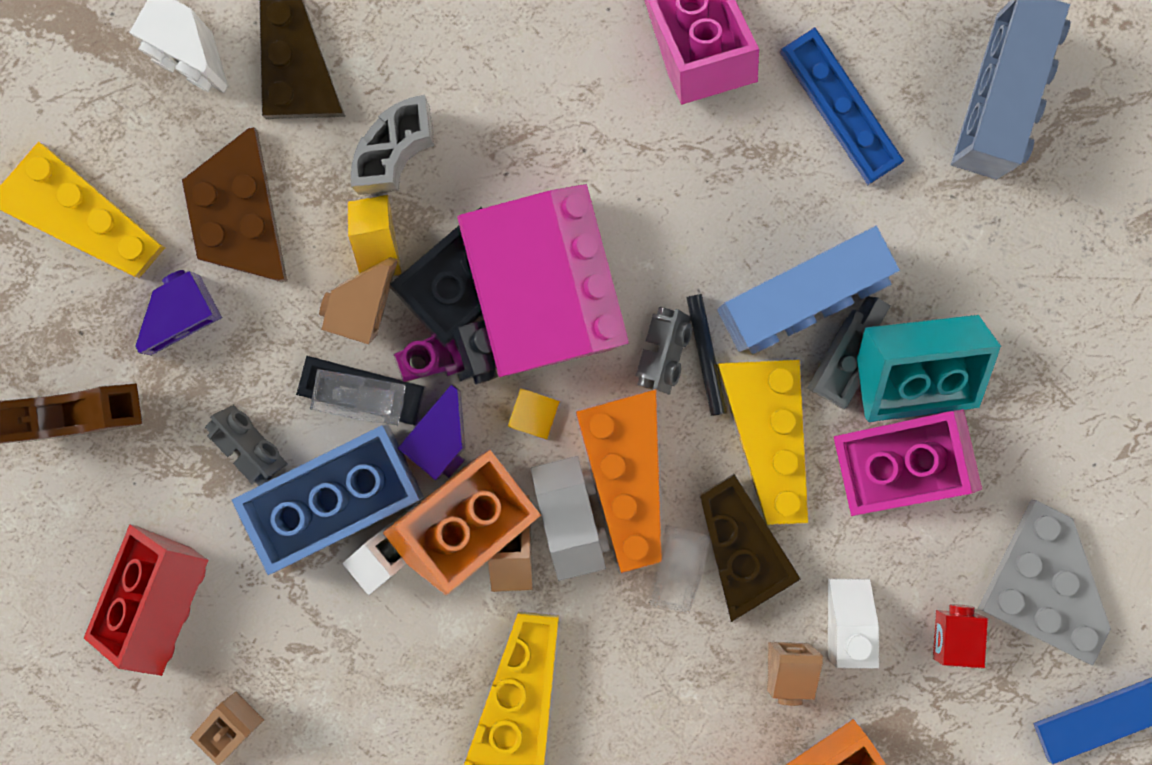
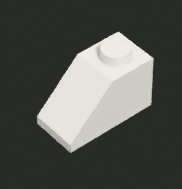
M418 503L368 540L342 563L368 595L407 564L383 532Z
M828 579V660L836 668H879V624L870 579Z

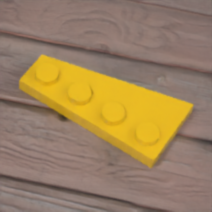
M39 141L0 185V211L136 278H140L165 249L162 244Z
M800 360L718 363L719 374L726 390L727 400L731 413H733L740 443L748 462L751 479L765 523L767 525L808 523Z
M518 611L464 765H544L559 615Z

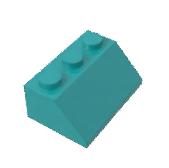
M979 315L865 328L857 363L864 415L867 422L980 408L1001 348L1000 343Z

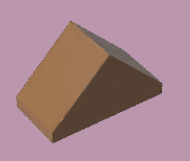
M234 692L212 711L191 735L190 739L216 765H221L264 719L237 692Z

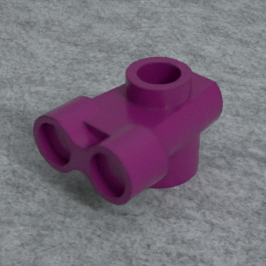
M432 334L431 337L423 341L409 343L405 349L393 354L403 382L445 372L448 377L465 371L455 340L444 348ZM413 357H421L425 361V366L422 369H415L410 366V360Z

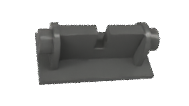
M659 307L657 314L652 315L646 342L659 345L657 352L643 349L635 375L639 378L638 386L652 390L656 389L670 395L672 386L678 383L681 375V364L679 361L683 347L688 345L692 335V324L690 323L691 318L689 315L678 309L673 311L663 307Z
M235 405L213 414L210 417L212 420L205 426L209 432L207 437L215 443L226 457L231 456L237 449L239 450L241 455L233 464L248 479L251 485L256 483L260 486L270 481L272 474L288 464L280 456L276 446L267 441L252 425L250 418L242 411H239Z

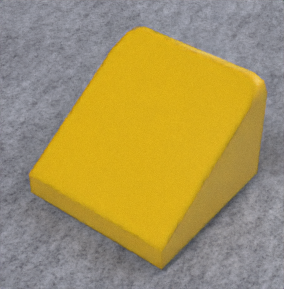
M520 388L508 427L547 440L560 401Z

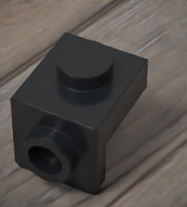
M482 320L453 330L452 333L465 371L457 374L459 381L473 378L475 385L497 378V367L485 321Z

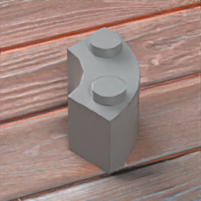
M425 95L412 97L394 104L378 116L379 119L369 128L365 136L361 137L355 150L351 167V187L358 195L399 191L400 174L407 161L420 150L434 146L431 110Z
M578 456L531 467L536 497L558 581L606 569L602 553L610 551L605 528H596L588 497L589 495L596 494L591 471L582 472Z

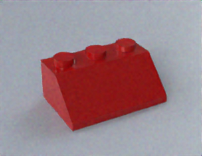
M129 524L84 639L118 669L162 676L167 663L173 657L176 640L183 623L189 617L191 603L198 586L205 577L206 566L209 560L189 546Z

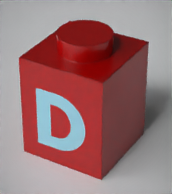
M950 604L949 611L936 610L933 659L944 666L985 669L988 618L975 613V607L969 605Z

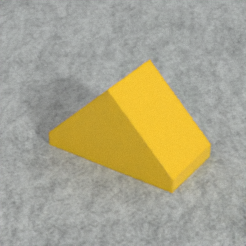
M382 195L349 201L348 237L359 274L392 257L398 259L394 276L401 275L402 270L389 196Z

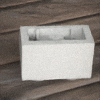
M147 0L129 32L141 43L138 49L151 57V61L172 73L174 70H177L187 77L186 80L202 90L209 92L212 86L224 93L228 85L212 31L191 8L176 0Z

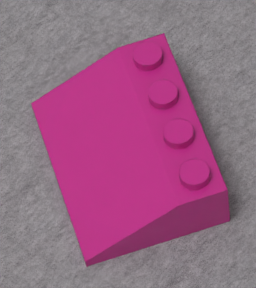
M587 184L549 190L457 216L499 377L611 351L629 344Z

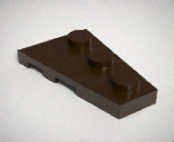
M259 0L262 116L265 119L346 117L319 47V42L304 1Z
M735 474L730 475L700 494L731 622L801 580Z

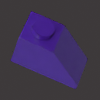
M178 270L162 279L164 285L152 291L135 345L139 354L152 356L223 318L200 275L191 271Z
M450 385L398 447L401 452L435 480L440 479L443 474L450 478L465 461L460 456L466 448L461 391L454 385Z

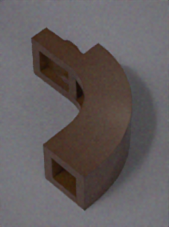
M137 383L99 386L67 394L0 401V444L63 438L143 424Z

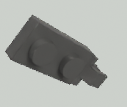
M867 296L858 311L853 309L843 322L807 389L839 408H847L860 385L857 358L865 328L881 326L880 324L891 305L878 297Z

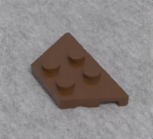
M252 127L245 130L182 179L197 259L203 262L228 267L278 282H286L287 276L258 130Z

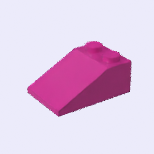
M644 0L668 76L681 105L758 82L759 47L736 0Z
M964 409L833 436L851 516L968 495L983 490Z

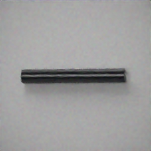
M702 294L688 296L686 299L711 416L725 414L727 411Z

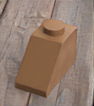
M389 257L341 283L331 293L326 292L319 310V315L324 317L321 330L370 344L378 336L390 291L389 286L393 280L398 259Z
M531 524L488 560L491 592L533 590Z
M768 642V693L772 698H778V704L800 706L803 705V699L815 700L823 665V655L810 643Z

